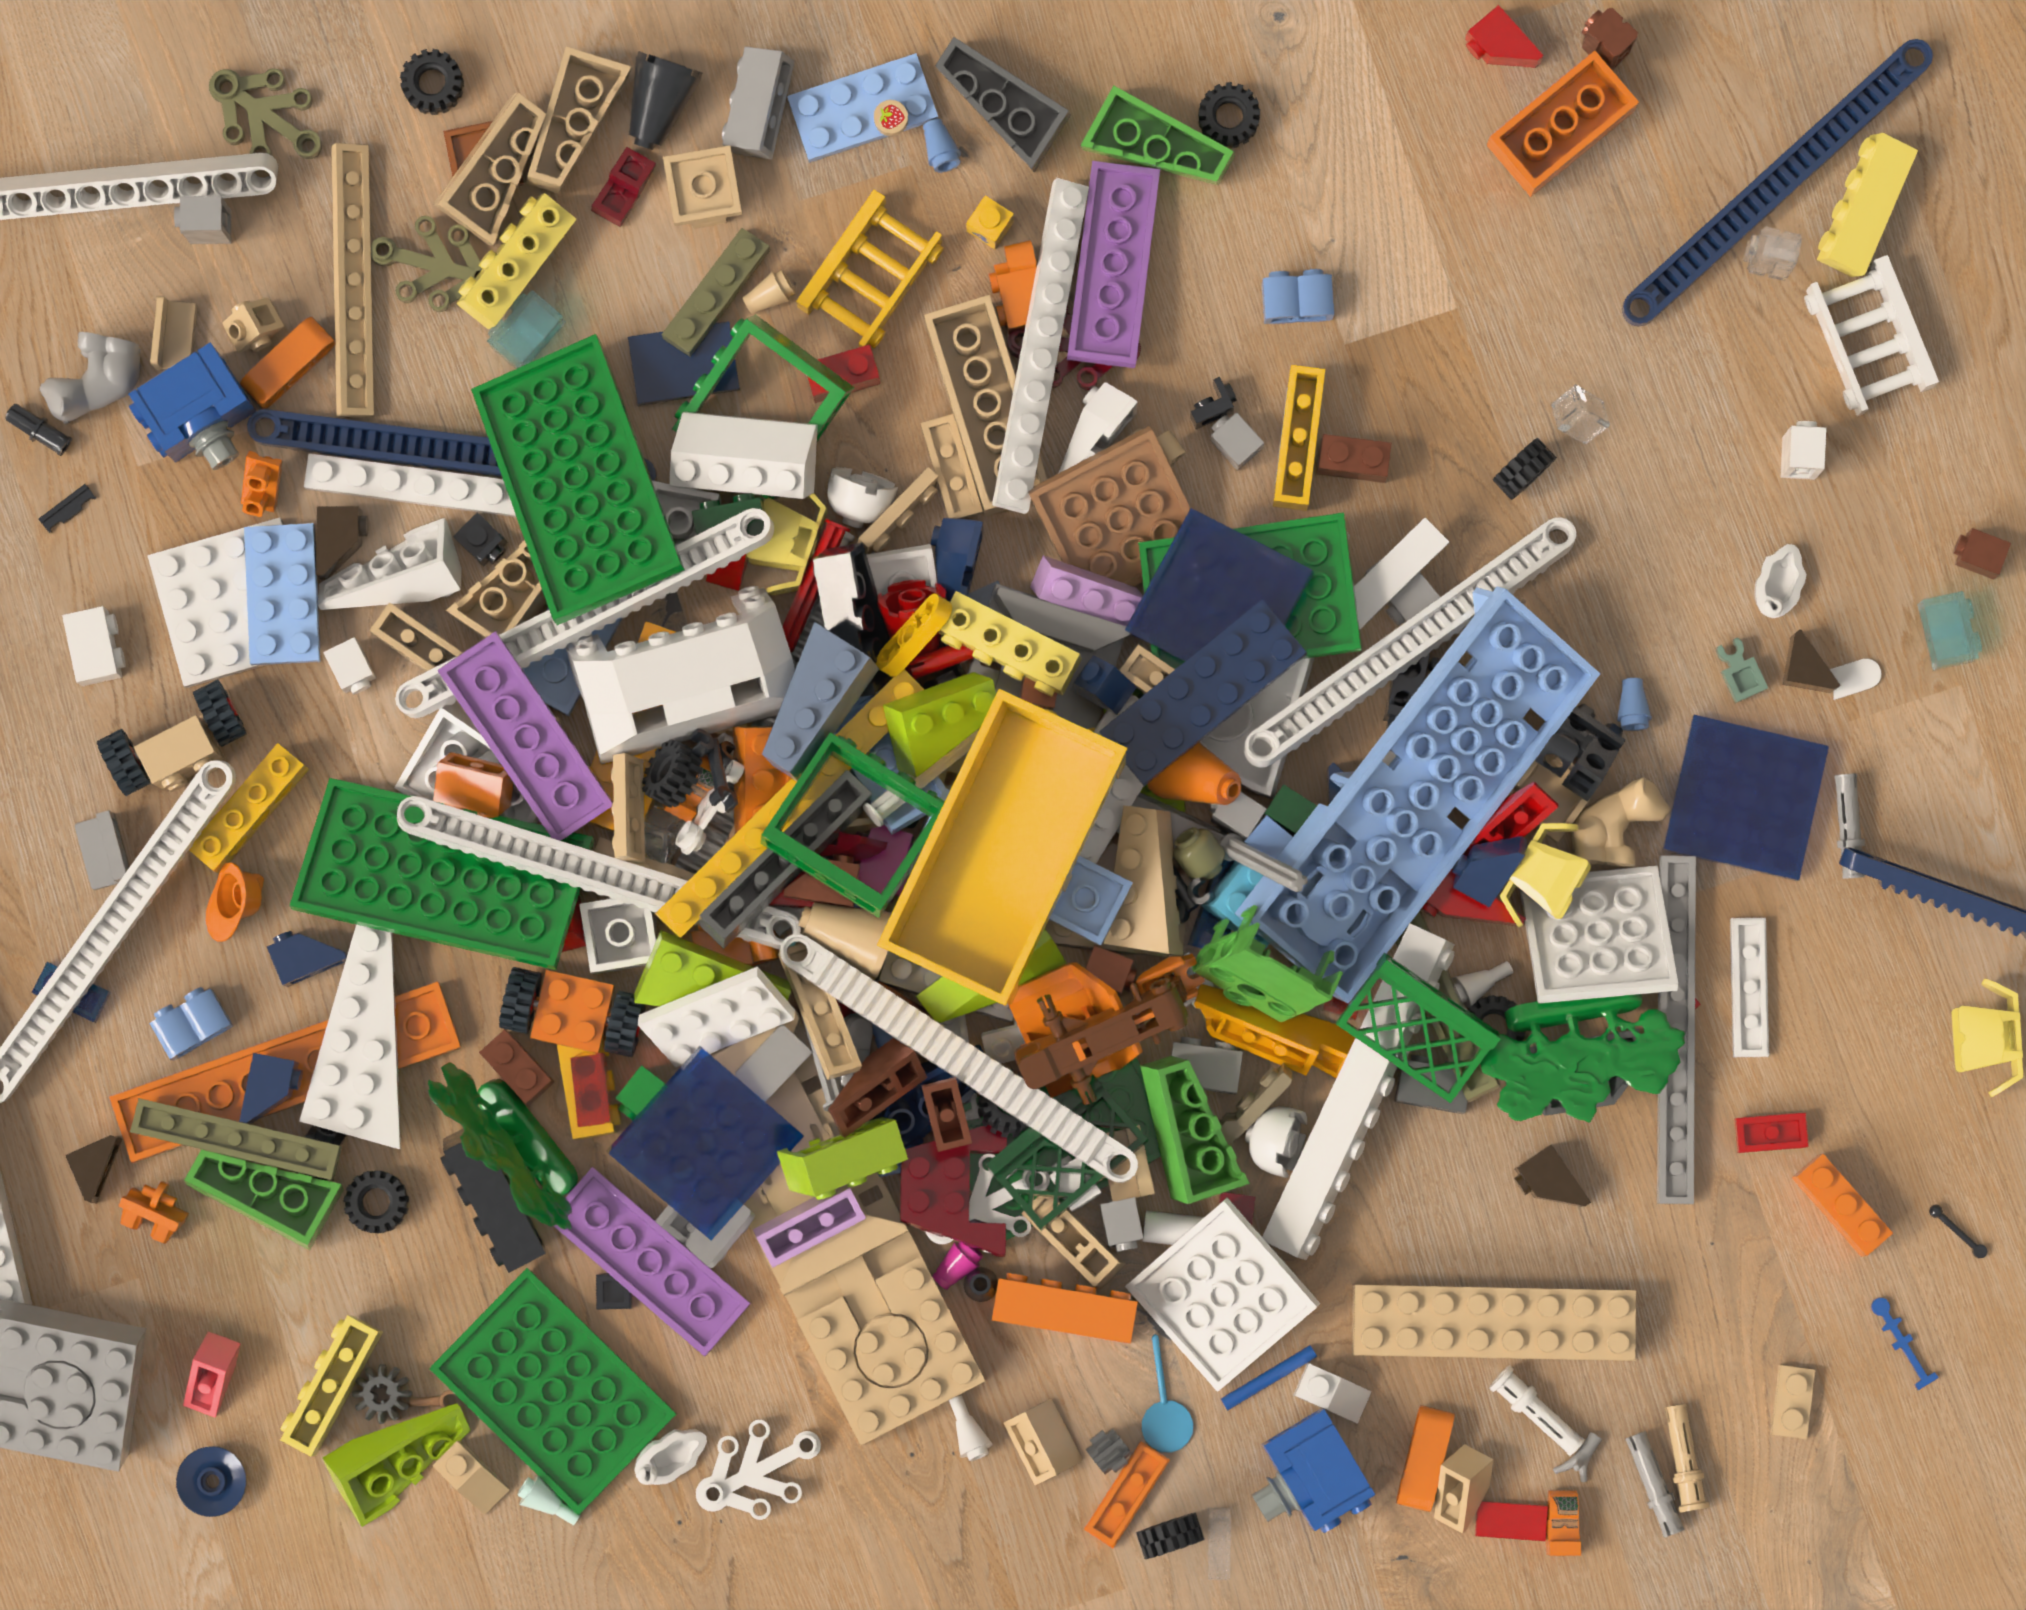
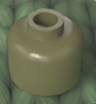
M1192 827L1177 837L1173 856L1191 879L1203 877L1211 879L1221 871L1225 851L1208 829Z

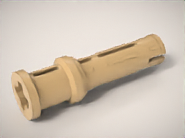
M1687 1404L1665 1407L1677 1474H1674L1673 1482L1678 1485L1681 1506L1678 1507L1679 1513L1710 1508L1709 1502L1705 1501L1702 1479L1705 1478L1704 1473H1702V1470H1698Z

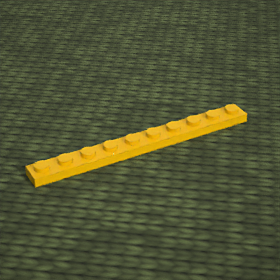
M904 669L898 676L893 677L836 736L840 735L845 739L850 738L856 743V749L866 754L889 732L883 705L924 689ZM831 756L782 832L808 809L846 770L849 771L851 767ZM791 778L655 913L679 938L699 920V915L767 849L760 844L761 835L797 781Z

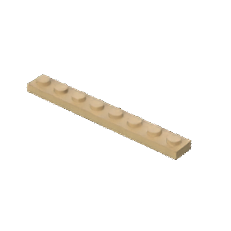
M335 143L332 145L336 410L337 416L370 418L374 416L369 145Z

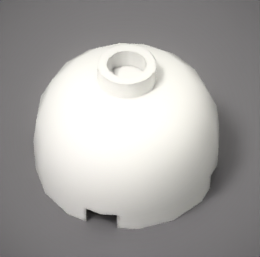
M833 468L828 482V500L834 512L843 516L842 522L844 524L862 528L863 523H874L895 501L898 487H894L895 484L893 482L864 471L862 475H851L852 469Z
M1278 1106L1269 1108L1247 1129L1245 1141L1250 1143V1155L1260 1169L1276 1176L1289 1177L1286 1170H1294L1304 1147L1306 1135L1300 1133L1301 1123L1307 1125L1306 1113L1290 1107Z

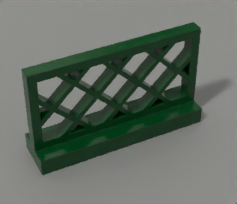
M1093 1074L1089 1083L1097 1097L1096 1101L1092 1103L1088 1092L1085 1091L1090 1104L1084 1105L1076 1088L1059 1102L1080 1117L1086 1113V1121L1095 1127L1110 1128L1109 1136L1113 1139L1114 1128L1130 1129L1137 1138L1127 1147L1133 1153L1148 1142L1147 1137L1115 1102ZM1104 1099L1111 1108L1110 1122L1090 1121L1091 1108ZM1117 1115L1123 1123H1115V1116ZM1029 1127L986 1163V1166L995 1179L1000 1182L1042 1231L1101 1182L1105 1176L1096 1170H1086L1084 1162H1082L1081 1169L1061 1168L1063 1149ZM1044 1148H1057V1167L1037 1166L1038 1153ZM1118 1155L1113 1160L1111 1159V1170L1114 1171L1128 1158L1124 1155ZM1033 1158L1032 1165H1024ZM1017 1170L1031 1171L1030 1190L1015 1189L1007 1179ZM1036 1171L1056 1173L1054 1192L1035 1190ZM1061 1173L1081 1175L1080 1188L1074 1193L1059 1192ZM1085 1175L1093 1176L1085 1183ZM1021 1195H1029L1028 1204ZM1034 1196L1054 1197L1053 1210L1041 1220L1033 1211ZM1059 1198H1067L1058 1205Z

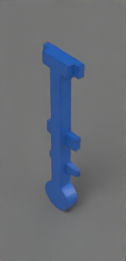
M1884 1298L1873 1300L1871 1304L1872 1312L1875 1315L1882 1316L1886 1322L1881 1329L1883 1332L1887 1330L1892 1332L1897 1340L1891 1344L1894 1350L1899 1348L1903 1350L1920 1378V1381L1914 1384L1917 1390L1938 1379L1939 1377L1935 1372L1928 1376L1908 1345L1913 1338L1910 1334L1903 1337L1897 1327L1902 1319L1900 1317L1892 1319L1890 1316L1889 1302Z

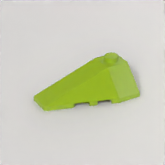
M1045 929L1018 985L1067 964L1052 937ZM943 976L939 977L915 996L932 1019L938 1023L998 1003Z
M456 1403L352 1439L322 1457L345 1502L360 1526L363 1527L391 1510L400 1501L398 1496L411 1483L416 1485L423 1478L421 1473L434 1460H438L456 1441L462 1440L471 1430L461 1407Z

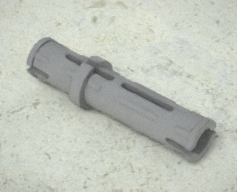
M1857 773L1834 775L1840 841H1837V848H1841V856L1845 846L1862 851V846H1865V839H1861ZM1842 866V879L1865 877L1864 874Z
M1644 1431L1625 1438L1650 1501L1647 1504L1649 1509L1653 1508L1663 1537L1665 1538L1685 1530L1673 1503L1675 1496L1673 1492L1670 1493L1647 1437V1432Z

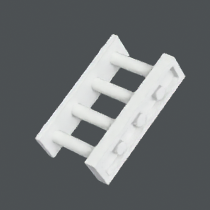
M1888 255L1873 261L1870 265L1871 271L1868 272V276L1824 293L1821 292L1818 282H1815L1806 290L1808 295L1804 296L1809 313L1811 315L1816 314L1846 388L1843 391L1845 403L1849 410L1854 409L1857 417L1863 415L1868 410L1866 400L1911 383L1913 386L1918 385L1920 392H1924L1934 388L1939 382ZM1870 289L1880 291L1884 300L1880 308L1834 324L1827 307L1828 305ZM1884 320L1888 323L1892 321L1897 333L1894 335V339L1847 356L1840 337ZM1896 352L1900 354L1905 353L1910 365L1907 366L1906 371L1860 388L1853 371L1854 368Z

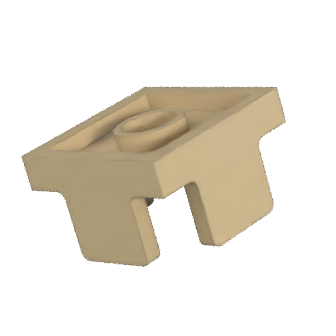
M730 145L663 157L675 226L692 224L693 228L696 229L727 223V217L742 215L737 176Z
M1554 754L1545 755L1548 764L1553 767H1562V761L1558 756ZM1534 760L1507 797L1530 783L1536 782L1559 804L1555 811L1535 827L1537 830L1541 824H1572L1587 804L1586 800L1562 785L1573 768V763H1571L1560 778ZM1547 832L1546 836L1555 843H1558L1565 832Z

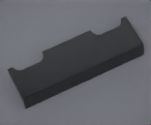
M84 484L41 516L39 521L51 533L52 527L59 522L65 524L83 510L82 505L90 499L95 500L96 497L88 486Z

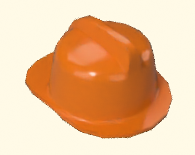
M233 862L225 863L221 867L217 883L206 909L207 930L217 942L227 941L233 936L240 920L253 916L259 911L264 883L262 875L241 871L239 866Z

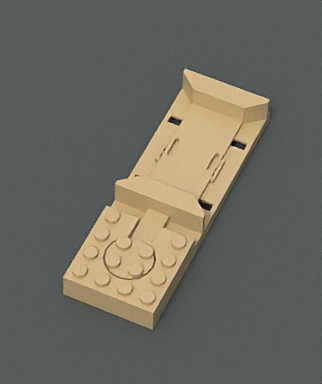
M795 1009L794 1020L783 1025L811 1049L805 1027ZM779 1026L693 1060L671 1072L674 1083L678 1085L733 1195L755 1214V1218L750 1224L752 1232L756 1227L813 1198V1196L789 1190L777 1151L788 1148V1151L795 1153L810 1147V1140L819 1138L820 1142L840 1135L830 1112L823 1109V1105L826 1103L823 1089L821 1088L807 1095L801 1083L818 1075L813 1054L794 1071L765 1103L736 1077L735 1072ZM728 1121L734 1134L715 1143L710 1130ZM877 1172L866 1176L867 1181L865 1183L850 1187L866 1219L773 1268L758 1242L780 1285V1290L797 1318V1322L860 1446L986 1381L906 1224L900 1222V1212L882 1177H879ZM878 1185L883 1198L864 1207L858 1195Z

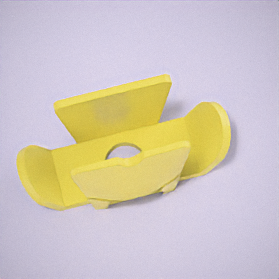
M814 493L809 495L808 499L819 510L816 522L771 498H767L764 501L765 512L774 524V534L765 545L747 553L749 563L752 565L799 571L796 581L766 588L768 595L798 591L813 557L812 554L816 550L824 520L828 513L826 506Z
M1541 824L1533 840L1529 843L1524 858L1509 878L1507 885L1500 895L1518 927L1523 926V923L1509 900L1516 886L1556 919H1562L1573 901L1572 893L1574 889L1581 887L1591 870V865L1586 859L1542 844L1547 832L1578 831L1577 824Z
M1983 979L1982 986L2007 999L2008 1011L1961 1006L1953 1009L1951 1014L1954 1061L1957 1072H1965L2011 1061L2012 1077L1988 1092L1993 1097L2023 1078L2021 1018L2018 993L1996 982Z

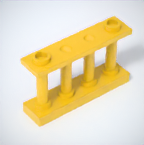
M876 190L872 191L796 300L797 307L808 315L813 308L816 310L823 309L863 336L858 343L859 347L870 344L874 349L886 333L882 328L929 262L933 265L944 250V247L941 246L943 242L942 235L937 231L930 241H927L887 214V209L884 208L886 198ZM872 224L876 227L878 225L882 226L921 252L910 269L867 241L868 237L865 234ZM852 252L855 254L860 252L901 280V283L891 297L848 269L849 265L845 262ZM833 280L836 282L842 281L882 308L871 325L828 297L829 293L826 290Z

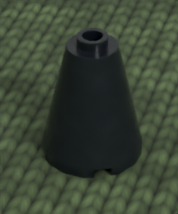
M638 51L635 64L629 135L635 137L633 144L653 150L655 144L662 146L701 81L703 72L694 70L691 76L693 69L650 54L646 61L647 54Z

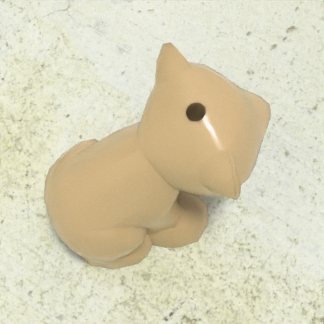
M1642 777L1628 783L1616 792L1603 796L1584 808L1573 823L1578 825V831H1572L1571 833L1574 855L1586 859L1590 864L1635 868V852L1631 847L1624 845L1623 833L1626 831L1629 822L1664 820L1670 812V807L1656 784Z

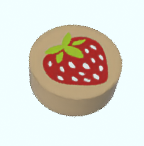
M886 100L880 103L874 111V124L877 130L886 136H896L902 133L908 124V113L904 105L896 100Z

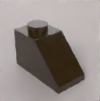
M317 506L316 575L321 580L330 578L362 546V536H368V516H363V511L358 506Z
M1552 1144L1514 1169L1518 1174L1514 1180L1524 1195L1531 1193L1537 1199L1585 1207L1591 1203Z

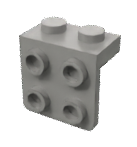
M699 1167L655 1222L686 1246L704 1264L712 1268L726 1256L728 1250L741 1234L747 1231L755 1218V1214Z

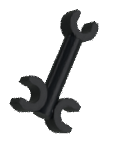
M698 728L689 736V740L697 743L691 749L694 755L701 758L708 755L714 791L709 795V801L714 807L722 801L725 811L729 813L738 805L736 794L728 788L725 773L727 765L732 760L738 762L736 757L730 755L736 749L735 745L729 741L719 743L718 739L712 738L708 732Z
M1173 865L1177 885L1175 894L1178 897L1176 898V906L1179 908L1180 924H1183L1190 917V912L1195 910L1199 904H1209L1216 896L1214 893H1207L1201 897L1198 889L1206 880L1204 878H1196L1187 886Z

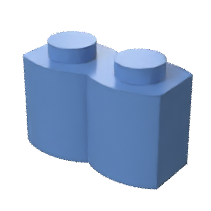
M1321 269L1303 271V276H1289L1288 271H1275L1269 273V277L1263 278L1261 284L1264 324L1333 320L1334 303L1331 274H1324Z
M199 987L184 996L186 1002L174 1008L170 1004L154 1013L156 1019L149 1024L170 1060L174 1061L233 1027L232 1022L212 989L204 991L203 987Z

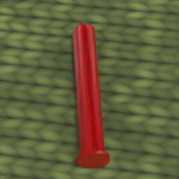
M826 518L824 522L827 525L782 626L791 653L797 645L819 594L813 572V559L825 549L839 547L845 532H850L851 530Z

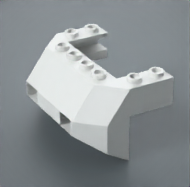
M757 586L746 587L738 592L739 595L731 597L732 603L740 615L726 613L718 616L715 622L703 625L701 622L690 623L682 627L683 631L669 634V632H658L649 636L647 641L637 644L634 641L623 642L616 645L615 650L608 652L598 634L593 636L591 634L588 637L582 636L578 642L567 644L566 651L572 674L586 706L601 764L612 762L613 755L626 753L633 756L661 748L664 742L669 743L671 739L679 742L689 740V736L698 728L711 734L778 715L794 675L795 667L776 606L764 588L759 589Z

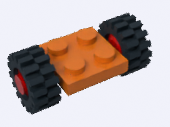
M517 967L512 968L502 1000L503 1004L499 1017L500 1028L528 1034L534 1019L531 1039L599 1054L605 1027H608L604 1051L631 1058L634 1056L642 1030L638 1026V1018L640 1014L645 1013L646 1004L635 1003L633 993L619 990L616 994L611 1013H609L615 986L612 984L546 970L539 997L542 980L541 973Z

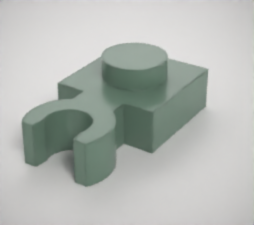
M1738 637L1732 641L1736 648L1735 654H1726L1722 645L1716 648L1718 658L1729 666L1721 674L1735 704L1768 689L1755 658L1752 657L1744 661L1742 656L1744 645Z

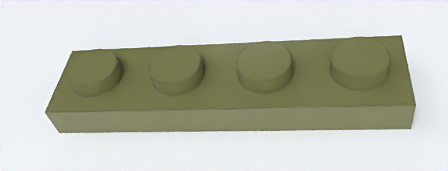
M741 228L661 334L662 338L691 357L770 252V246Z

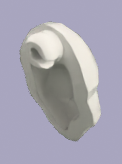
M1787 544L1773 555L1766 557L1761 568V574L1755 582L1756 605L1761 613L1767 617L1777 618L1785 615L1797 604L1800 598V592L1807 574L1802 566L1800 551L1795 545Z
M674 1429L660 1440H654L649 1443L636 1460L635 1474L639 1482L643 1485L667 1484L696 1466L698 1456L704 1450L707 1443L706 1435L697 1429L684 1431Z

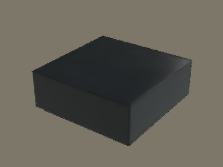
M610 1274L596 1275V1310L632 1309V1293Z

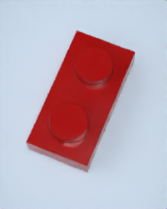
M1806 1113L1734 1119L1737 1153L1809 1147Z

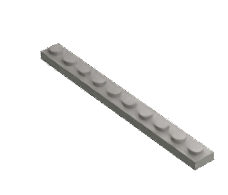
M1661 855L1659 856V877L1677 972L1678 991L1658 992V1009L1667 1015L1671 1027L1685 1031V1044L1678 1049L1681 1063L1677 1066L1676 1071L1669 1075L1668 1083L1661 1093L1658 1094L1657 1204H1694L1696 856Z

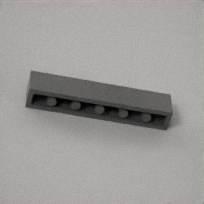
M846 770L783 833L819 855L839 836V832H843L864 811L863 805L865 803L871 804L872 793L854 775ZM767 848L699 915V926L724 949L803 870Z

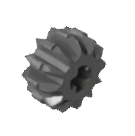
M379 1364L378 1377L371 1367L366 1368L365 1372L369 1381L362 1377H357L355 1380L358 1385L364 1387L363 1391H352L353 1397H363L364 1401L355 1406L356 1410L360 1411L368 1406L369 1409L365 1414V1419L368 1421L378 1411L379 1424L386 1423L387 1412L394 1421L398 1420L400 1417L395 1407L397 1406L404 1411L409 1409V1405L401 1401V1397L413 1396L412 1391L401 1390V1386L406 1385L410 1381L409 1378L403 1377L396 1381L395 1379L400 1372V1369L394 1367L387 1376L386 1364ZM383 1384L388 1387L386 1393L390 1395V1399L388 1401L381 1400V1403L377 1401L378 1394L374 1391L376 1387L383 1388Z

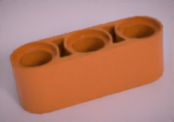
M309 317L262 358L241 379L240 386L262 409H266L273 405L334 347L335 340L313 317Z
M1420 1405L1399 1485L1396 1504L1431 1512L1439 1483L1440 1467L1444 1463L1455 1413Z

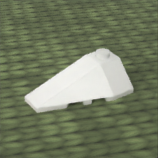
M1106 382L1100 389L1094 386L1082 401L1086 406L1082 410L1059 473L1108 448L1137 414L1138 402Z
M443 518L412 529L403 535L406 539L405 541L390 550L383 546L375 551L377 555L371 561L364 565L354 563L319 583V608L327 610L388 605L389 602L391 604L427 602L440 597H448L460 591L462 568L446 519Z

